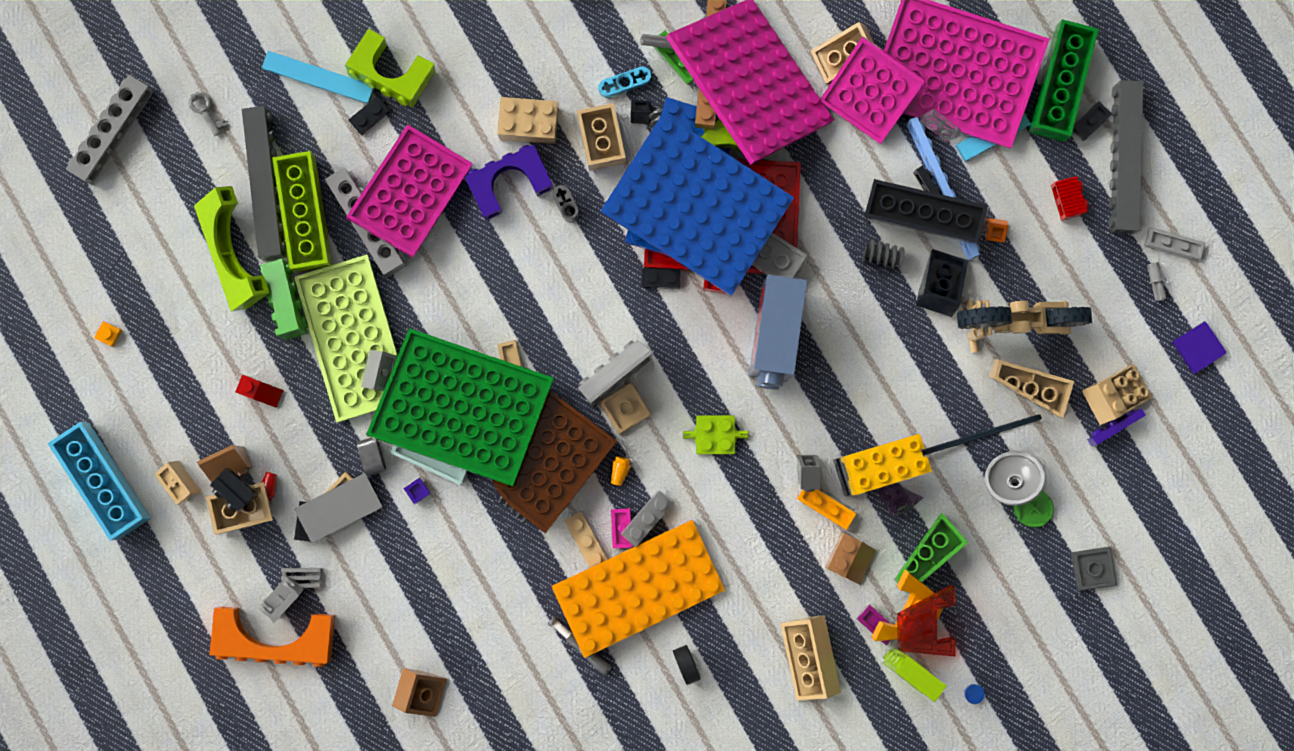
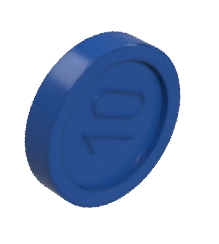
M970 684L966 687L964 696L968 702L978 704L984 699L985 693L981 686Z

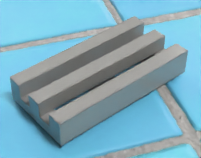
M281 568L282 581L286 578L287 572H317V576L289 577L292 580H317V583H299L298 585L302 588L321 587L322 568Z

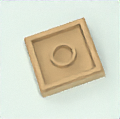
M632 382L599 402L619 435L652 415Z

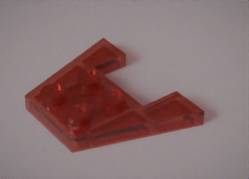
M953 585L897 613L898 649L901 652L956 657V640L953 636L937 640V609L955 606V587Z

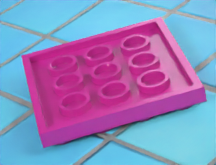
M862 37L819 101L881 144L926 80L874 43Z

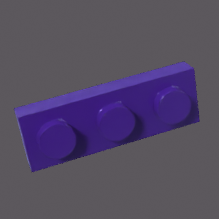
M1132 409L1125 413V417L1120 420L1117 418L1108 422V427L1105 429H1096L1091 433L1092 436L1087 439L1091 446L1098 445L1146 416L1142 409Z

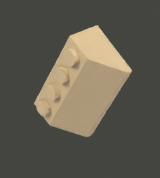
M825 615L780 623L796 700L827 699L840 694L841 689Z

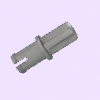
M1159 262L1148 264L1149 284H1152L1155 300H1165L1166 293L1163 284L1165 279L1162 278Z

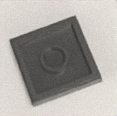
M1111 547L1070 552L1077 591L1117 585Z

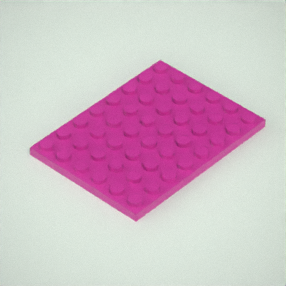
M744 0L667 35L666 39L750 165L834 121L754 0Z
M901 0L884 51L926 80L902 114L914 118L918 117L920 120L1011 149L1050 38L931 0Z

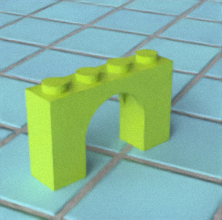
M368 29L345 64L347 74L355 80H362L365 85L372 89L374 87L377 88L386 97L397 99L401 105H408L413 108L436 72L434 63L417 55L408 71L401 77L390 79L379 75L375 70V64L387 44L385 37Z
M896 648L889 649L883 656V664L933 702H936L947 687L916 661Z

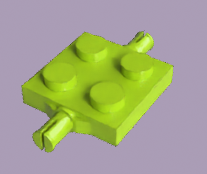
M696 415L694 431H683V434H690L683 435V439L695 440L696 454H735L737 438L748 439V435H741L748 434V430H736L735 415Z

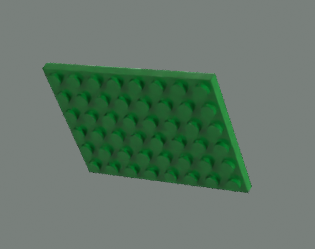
M409 328L366 435L514 487L554 378Z

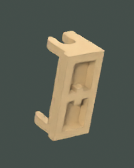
M178 460L168 462L154 474L176 505L190 500V496L196 495L201 491Z

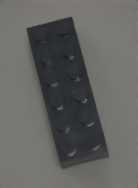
M874 179L864 217L979 245L989 206Z

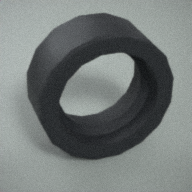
M684 645L673 650L686 685L701 680L688 646Z

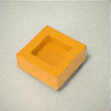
M103 321L94 338L114 347L122 330Z

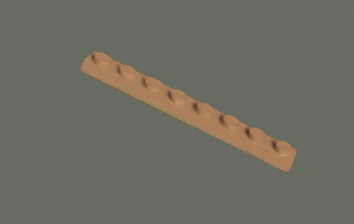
M708 0L706 17L726 9L727 0ZM699 88L695 128L714 130L716 112Z

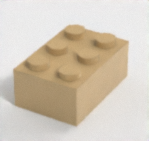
M501 97L497 133L499 139L556 144L558 102Z
M614 103L577 110L589 171L625 164L626 157Z

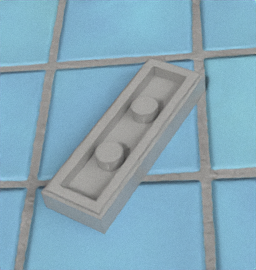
M1150 227L1148 228L1144 247L1199 262L1202 260L1206 242Z

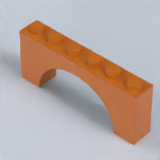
M215 607L209 655L216 656V659L226 660L228 657H235L236 661H247V658H255L254 662H267L268 659L274 660L276 664H286V661H294V665H305L306 662L313 663V666L324 667L325 664L331 662L335 615L312 614L309 626L300 638L291 644L273 646L255 640L246 632L240 621L239 608Z

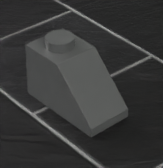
M797 455L800 489L807 492L820 489L821 466L817 456Z

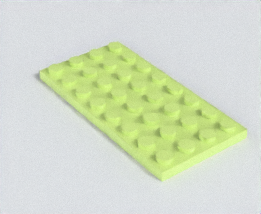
M360 256L295 276L294 279L336 422L339 423L376 411L383 392L361 387L369 351H383L397 356L398 353L369 256Z

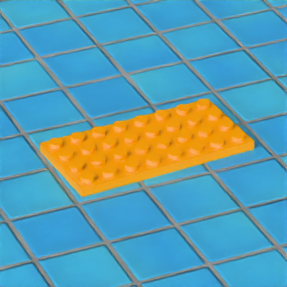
M693 520L685 522L637 545V547H632L551 586L584 658L725 591Z

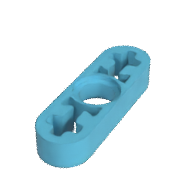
M638 67L604 79L599 84V93L604 98H611L645 86L651 80V72L646 67ZM641 72H643V74L646 75L645 80H642V78L636 79V83L633 84V78L631 75H634V79L639 77ZM622 78H628L630 85L622 87L619 82ZM614 81H616L618 90H616V87H612L614 86ZM604 85L612 87L610 88V92L607 93L606 90H603Z

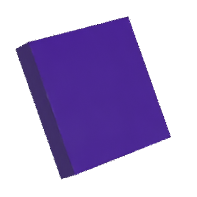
M1203 321L1172 341V344L1193 374L1227 353L1206 321Z

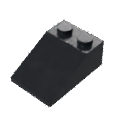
M932 249L918 291L916 306L952 317L961 304L968 260Z

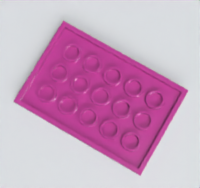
M407 124L346 218L414 258L470 171L473 163Z

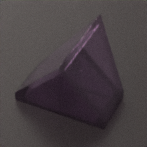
M895 483L877 490L891 517H897L924 498Z

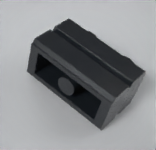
M225 468L210 484L213 488L212 493L219 499L223 497L228 502L226 506L233 512H243L259 495L231 468Z

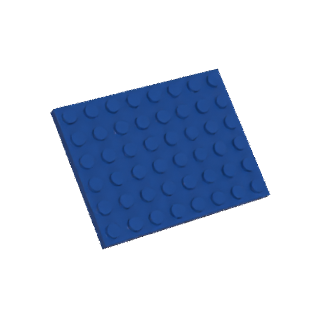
M663 113L600 212L732 296L794 197Z

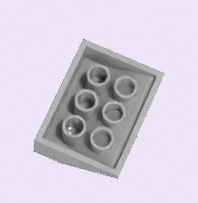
M631 340L623 347L625 350L622 353L618 354L616 352L609 358L610 362L606 366L600 365L594 370L595 374L591 378L587 376L579 382L580 387H578V390L592 407L652 360V352L639 340L635 342Z

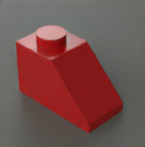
M242 374L235 393L277 408L284 390Z

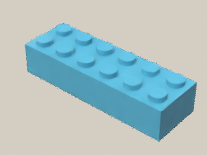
M79 422L47 443L110 541L121 539L151 519L90 423Z

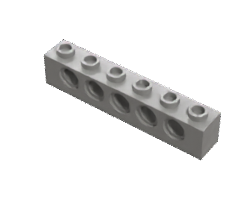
M128 75L121 82L117 93L111 97L107 108L100 113L97 123L90 128L89 135L85 141L81 142L75 156L69 160L66 170L92 185L154 91L144 83ZM133 94L132 99L127 101V97ZM122 110V114L116 117L117 112ZM112 126L111 130L106 133L107 127ZM101 141L100 147L96 148V144ZM90 157V162L85 164V160Z
M344 167L325 180L346 215H348L364 190L361 186L357 187L355 183L357 178L352 171L348 172ZM351 186L352 191L349 194H344V189ZM351 222L386 278L406 267L404 263L406 258L402 251H397L395 247L381 239L378 242H373V234ZM390 249L391 255L388 258H383V252Z

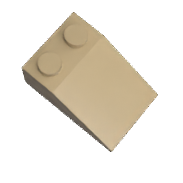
M858 22L811 50L826 84L833 81L862 37L874 43L866 25Z
M264 482L250 485L259 495L243 512H233L226 506L228 502L223 497L221 499L215 495L206 497L214 535L229 533L273 520Z

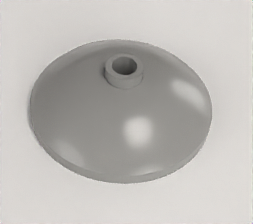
M1007 452L997 456L990 462L985 472V485L989 494L995 500L1006 505L1017 506L1031 502L1041 493L1045 483L1044 470L1041 464L1034 457L1023 452Z

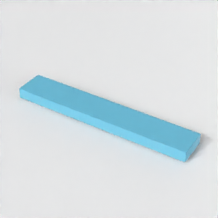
M271 51L267 52L262 65V69L366 104L370 102L375 87L373 89L368 87L362 81Z

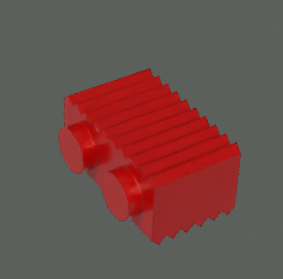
M1077 176L1051 184L1061 221L1083 216L1088 212V202L1082 195L1083 185L1080 180L1078 181Z

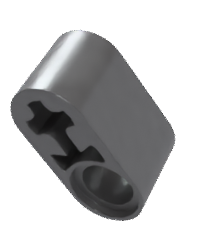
M559 185L553 190L555 203L566 222H575L579 217L578 207L569 189L564 185ZM561 192L565 194V199L567 202L565 204L563 203L562 198L559 197V193ZM572 208L575 210V214L567 216L565 211Z
M374 438L357 441V448L366 476L386 471L379 441Z

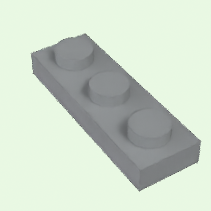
M660 490L657 491L620 534L631 545L637 547L673 503Z

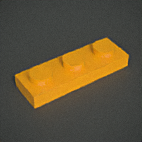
M802 489L796 498L845 530H847L856 515L855 512L818 489H815L813 492H807Z

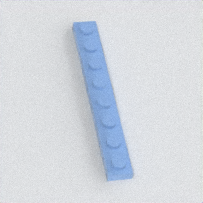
M918 117L910 119L907 127L926 168L932 175L931 180L934 185L939 186L942 195L956 198L955 192L952 189L950 190L946 173L942 172L940 168V159L932 150L933 144L925 135L923 122L919 121ZM959 241L968 261L980 255L979 245Z

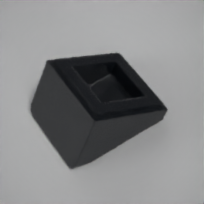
M631 100L630 122L634 124H649L650 101Z

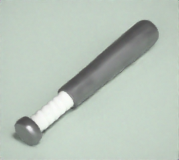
M554 616L548 622V625L555 627L566 638V641L583 656L573 633L558 621L557 616ZM597 653L585 658L602 675H606L611 670V666Z

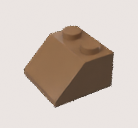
M231 445L197 461L198 466L211 482L225 468H231L239 477L249 473L248 469L253 468L244 446Z
M841 533L825 568L860 585L876 550L845 533Z
M403 668L392 706L404 713L436 717L447 678L420 670Z

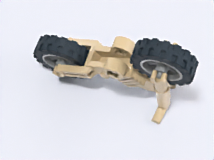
M967 300L966 310L957 312L958 328L972 329L967 333L971 353L979 352L977 340L992 335V330H994V333L1020 334L1031 332V329H1034L1038 334L1066 335L1071 334V327L1092 323V312L1090 307L1069 308V303L1066 301L1035 303L1033 308H1030L1028 301L1011 302L1009 307H990L989 300H978L975 305L974 300Z

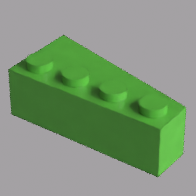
M279 259L260 265L261 273L264 275L270 290V294L267 297L268 303L275 311L271 316L273 322L278 327V329H275L276 336L289 340L308 334L306 329L309 328L306 317H303L301 312L303 306L301 300L296 295L298 289L296 282L292 281L290 274H293V271L290 270L289 263Z
M941 513L894 580L898 584L904 570H907L915 578L923 582L963 548L968 541L946 516Z

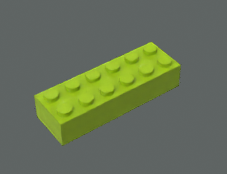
M311 151L272 157L290 270L298 273L333 265L315 155Z

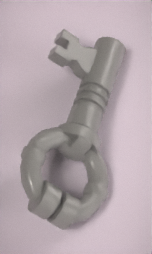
M199 91L191 94L189 108L204 117L214 136L220 135L219 129L226 127L227 123H224V119L220 120V122H214L209 113L211 107L210 98L203 93H199ZM197 99H205L206 106L200 109L196 108L193 104Z

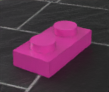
M630 508L611 509L613 548L632 547L620 534L631 522Z

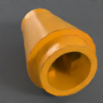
M616 456V459L613 460L612 484L622 486L632 466L630 465V459Z

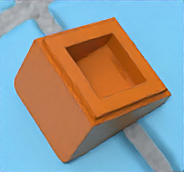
M988 218L985 240L1005 243L1009 226L1008 222Z

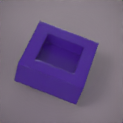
M420 477L403 488L413 504H417L431 494Z

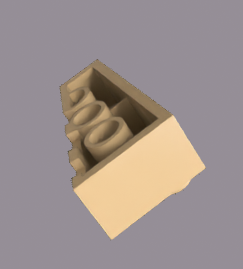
M994 359L989 378L1056 417H1064L1074 381Z

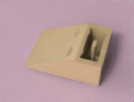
M1134 364L1082 390L1100 425L1117 419L1152 398Z

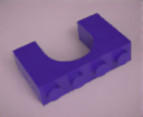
M534 144L531 146L524 145L519 148L518 152L514 154L507 153L502 156L501 160L497 162L490 161L485 164L484 168L480 170L473 169L465 176L486 221L503 213L494 195L493 186L496 178L504 171L517 170L525 174L537 197L554 189Z

